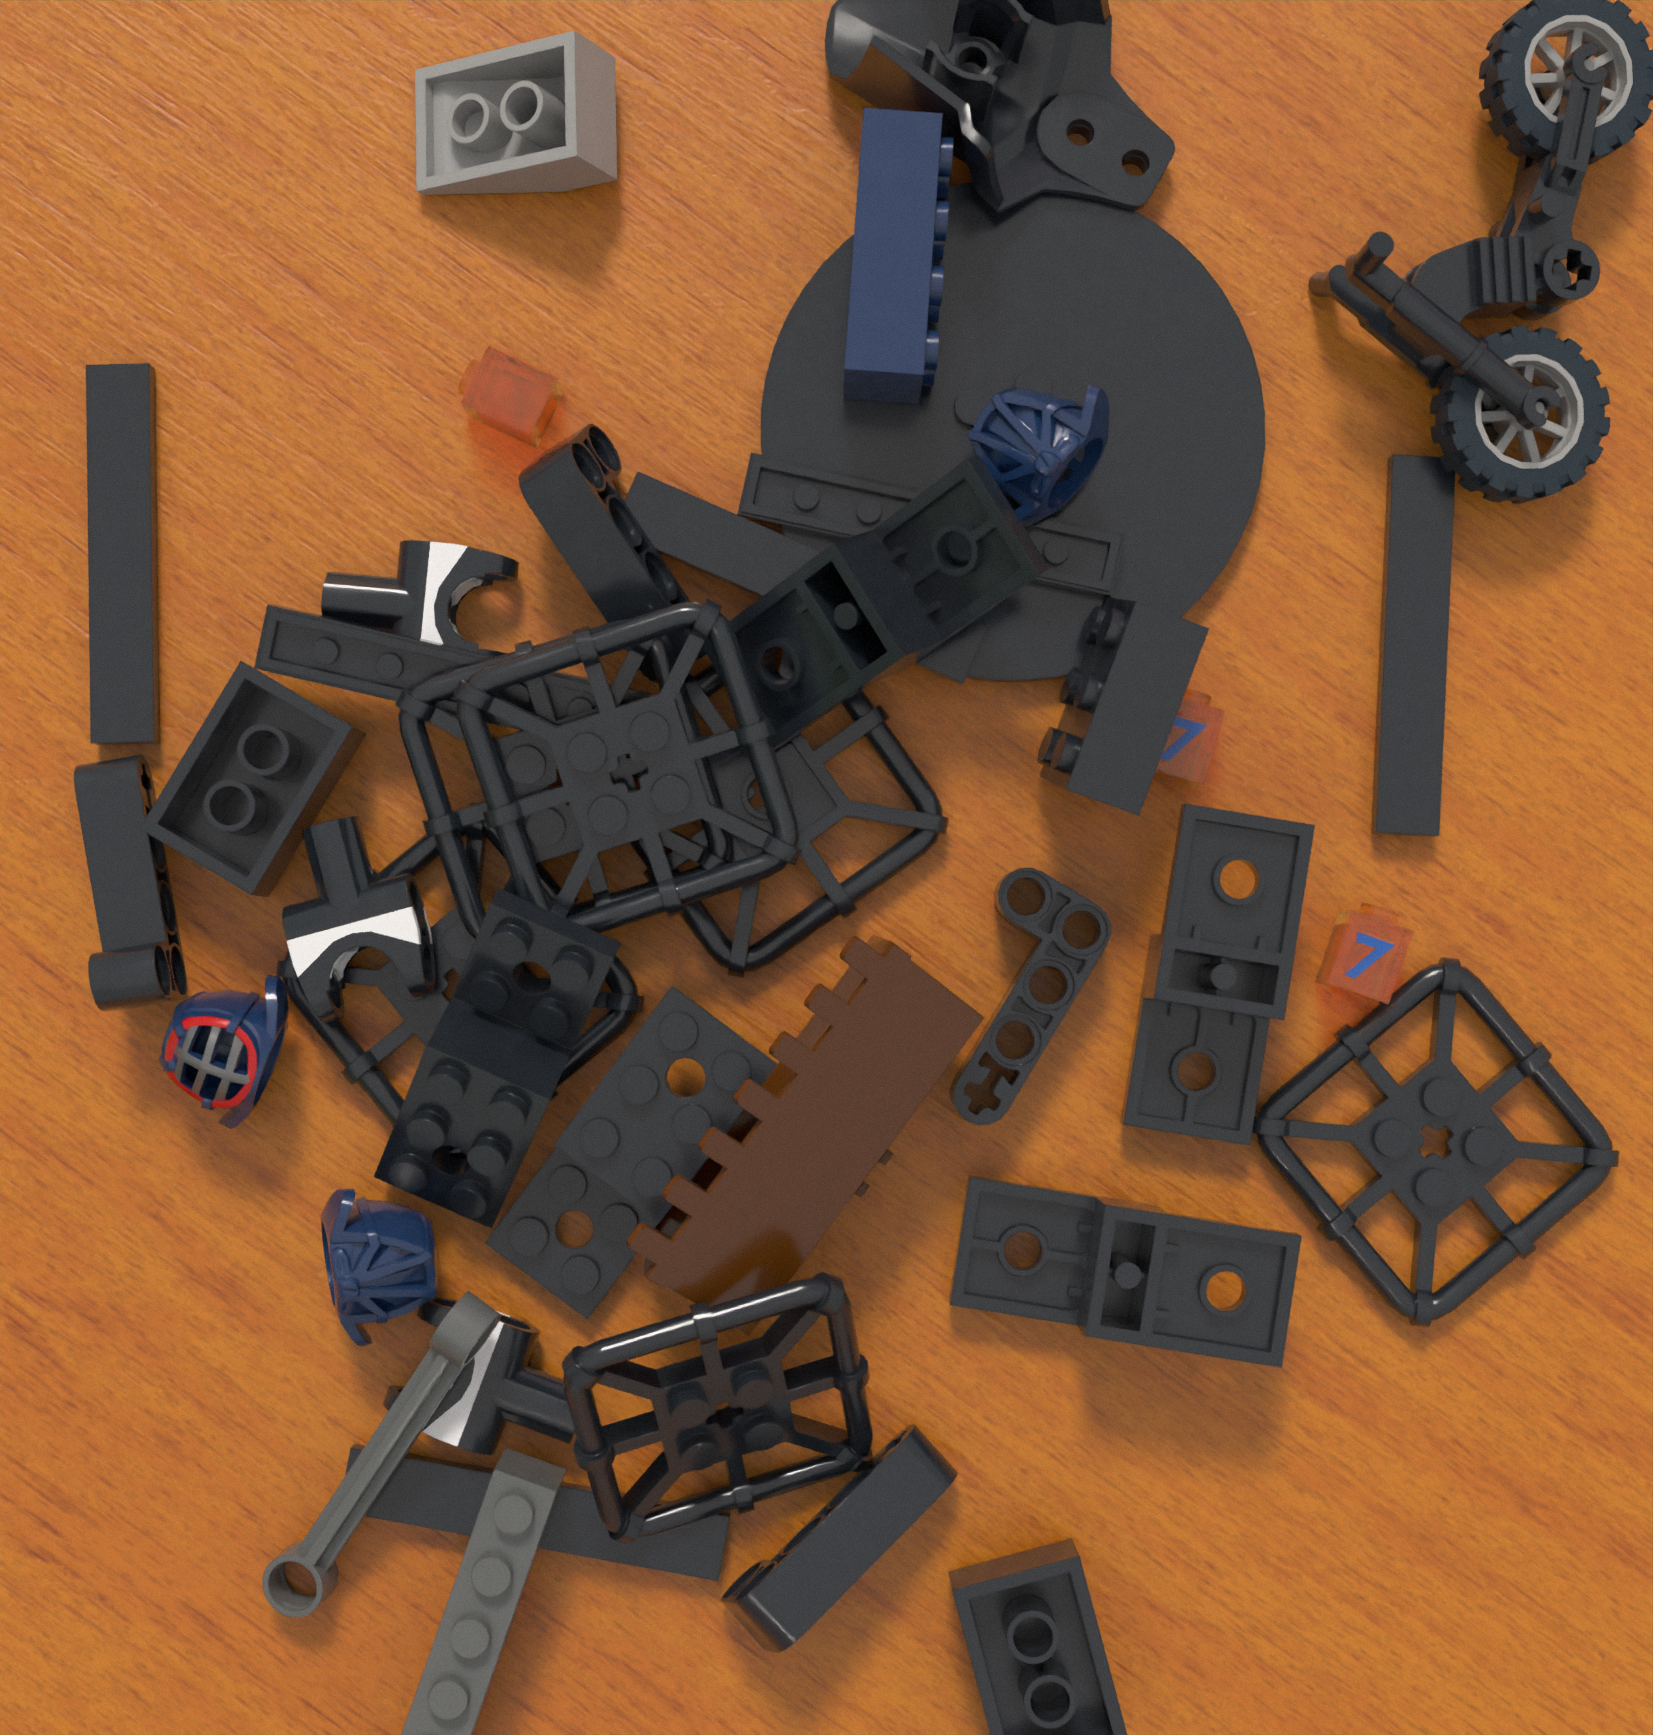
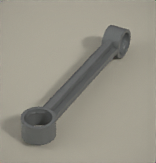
M470 1291L457 1301L442 1320L430 1339V1349L304 1540L288 1546L266 1567L262 1580L263 1591L269 1604L279 1613L295 1618L307 1616L333 1593L338 1582L336 1559L463 1368L478 1353L501 1319V1314ZM287 1561L300 1563L312 1573L317 1586L316 1596H306L292 1588L285 1575V1563Z

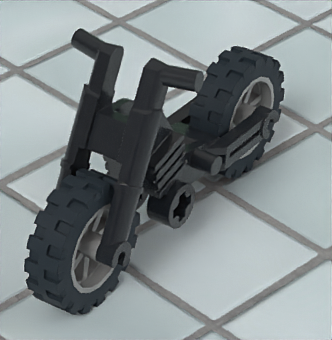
M1532 0L1502 24L1503 27L1488 42L1486 50L1490 51V53L1481 62L1479 69V79L1484 80V89L1479 92L1480 103L1483 110L1489 109L1492 120L1488 124L1496 137L1502 134L1509 142L1506 148L1519 158L1513 194L1502 220L1490 228L1488 238H1476L1439 252L1412 268L1402 279L1383 264L1393 251V239L1385 232H1376L1370 236L1358 253L1352 254L1346 259L1345 267L1343 265H1336L1330 271L1313 274L1309 280V290L1313 295L1317 297H1332L1358 318L1357 320L1364 330L1426 380L1425 385L1428 388L1439 390V394L1432 397L1430 404V414H1436V425L1430 427L1431 437L1434 444L1440 443L1444 453L1439 458L1448 472L1454 470L1461 477L1458 483L1470 492L1479 490L1484 493V499L1499 503L1509 500L1512 501V504H1521L1553 495L1562 491L1563 488L1575 484L1587 474L1584 471L1585 468L1596 463L1603 451V447L1599 446L1601 437L1607 436L1609 433L1610 418L1605 417L1604 407L1610 404L1607 387H1600L1596 377L1601 374L1598 366L1593 359L1586 361L1579 354L1583 348L1570 338L1564 341L1555 338L1557 332L1548 328L1540 327L1530 331L1528 326L1512 327L1504 332H1496L1486 338L1482 336L1476 338L1460 322L1463 318H1504L1512 313L1523 320H1538L1559 310L1563 306L1586 297L1594 290L1599 281L1600 263L1596 254L1587 244L1574 240L1572 236V221L1579 200L1582 181L1586 175L1588 165L1601 160L1635 136V130L1642 127L1649 119L1652 109L1648 108V105L1653 100V50H1649L1645 40L1650 35L1641 21L1635 24L1628 16L1632 10L1619 0L1614 3L1608 0ZM1567 37L1564 60L1546 38ZM1534 53L1549 69L1548 71L1531 74V59ZM1601 103L1603 105L1599 115L1597 116L1599 104ZM1567 259L1566 267L1560 261ZM1569 272L1577 274V280L1573 284H1571ZM1536 297L1540 299V301L1534 303L1536 301ZM1533 376H1534L1543 386H1537V387L1534 386V385L1532 384ZM1557 408V424L1546 419L1548 409ZM1532 430L1554 438L1551 448L1541 458ZM1516 434L1525 462H1520L1503 454Z

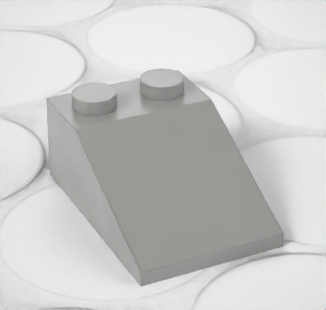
M570 31L415 70L417 192L423 195L564 192L617 180L615 57L578 32Z

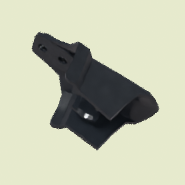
M837 0L831 7L825 36V61L829 78L878 109L943 113L941 136L954 137L953 156L968 164L976 192L998 213L1042 192L1092 199L1128 210L1142 209L1151 197L1175 152V144L1171 137L1146 116L1111 74L1112 15L1110 14L1108 0ZM1080 134L1087 140L1088 144L1082 146L1075 145L1067 136ZM1134 164L1140 168L1142 175H1129L1122 166Z

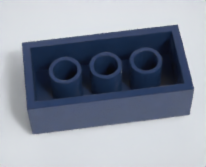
M863 108L843 399L919 405L922 386H934L940 331L927 330V323H938L944 266H933L932 260H943L949 202L936 201V198H947L954 141V137L941 136L943 113Z

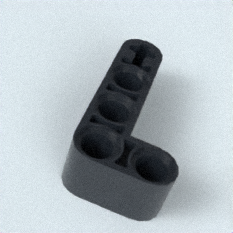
M588 424L536 457L520 473L518 477L519 487L528 506L607 623L616 620L632 619L671 605L691 602L612 484L622 469L621 460L612 441L598 426ZM692 628L667 635L676 651L677 657ZM702 647L695 661L706 655ZM647 653L639 670L650 681L658 683L651 658Z
M142 754L78 765L74 771L75 794L102 952L92 953L88 961L89 983L95 1003L101 1011H116L184 999L187 993L186 969L164 843L140 829L156 802L149 765Z
M1019 868L1006 874L997 883L994 891V906L998 914L1007 923L1037 941L955 1075L950 1087V1098L955 1110L965 1120L976 1125L992 1124L1000 1120L1008 1111L1106 948L1111 936V924L1107 914L1097 904L1034 868ZM1018 879H1026L1033 882L1041 893L1040 905L1031 915L1023 916L1016 913L1008 903L1007 893L1009 887ZM1074 912L1086 914L1092 919L1095 926V935L1092 942L1082 949L1072 947L1063 936L1062 927L1064 921ZM1043 966L1054 968L1062 979V991L1056 1000L1050 1003L1038 1002L1032 996L1029 987L1032 974ZM1011 1021L1021 1022L1030 1034L1028 1049L1022 1055L1015 1058H1008L1002 1055L996 1045V1036L999 1029ZM986 1052L995 1063L1015 1071L1009 1081L997 1073L989 1088V1091L996 1096L995 1103L991 1107L980 1104L975 1111L968 1109L971 1098L964 1092V1089L970 1081L980 1085L991 1069L989 1067L978 1064Z
M915 1424L909 1425L890 1440L864 1469L859 1471L771 1560L758 1561L745 1571L726 1590L721 1598V1602L764 1650L777 1653L783 1652L798 1641L945 1492L957 1477L958 1472Z

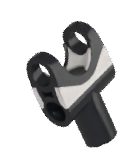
M418 540L400 541L397 578L328 572L322 591V616L484 654L501 656L507 653L479 649L478 644L464 640L457 629L456 613L461 600L468 592L475 588L492 585L493 581H517L519 562L503 555L459 544Z
M358 816L335 819L302 830L319 897L284 907L282 919L293 967L316 1016L324 1023L341 1019L344 1016L342 989L346 988L345 973L348 964L358 952L368 947L381 950L392 960L396 971L402 972L405 984L412 997L418 998L432 994L436 981L432 935L423 899L413 875L405 873L375 882Z
M434 1297L433 1300L430 1299L425 1304L419 1306L417 1316L425 1322L438 1327L457 1303V1300ZM498 1312L501 1314V1319L478 1353L463 1368L422 1432L474 1453L492 1455L495 1453L506 1421H510L570 1444L575 1429L563 1390V1379L528 1366L540 1331L524 1321ZM389 1386L383 1401V1406L388 1411L404 1388L403 1386Z

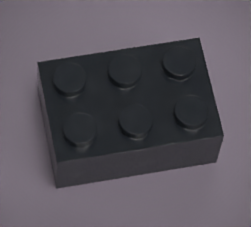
M1106 597L1102 607L1095 606L1087 619L1082 635V641L1087 643L1088 646L1080 668L1072 667L1062 686L1060 703L1066 706L1057 729L1053 727L1048 729L1038 752L1037 761L1043 765L1040 777L1066 790L1139 816L1209 628L1137 601Z
M240 661L140 829L250 895L269 897L303 840L302 830L312 825L366 734L261 671Z
M1072 1538L948 1571L991 1735H1127L1081 1559Z

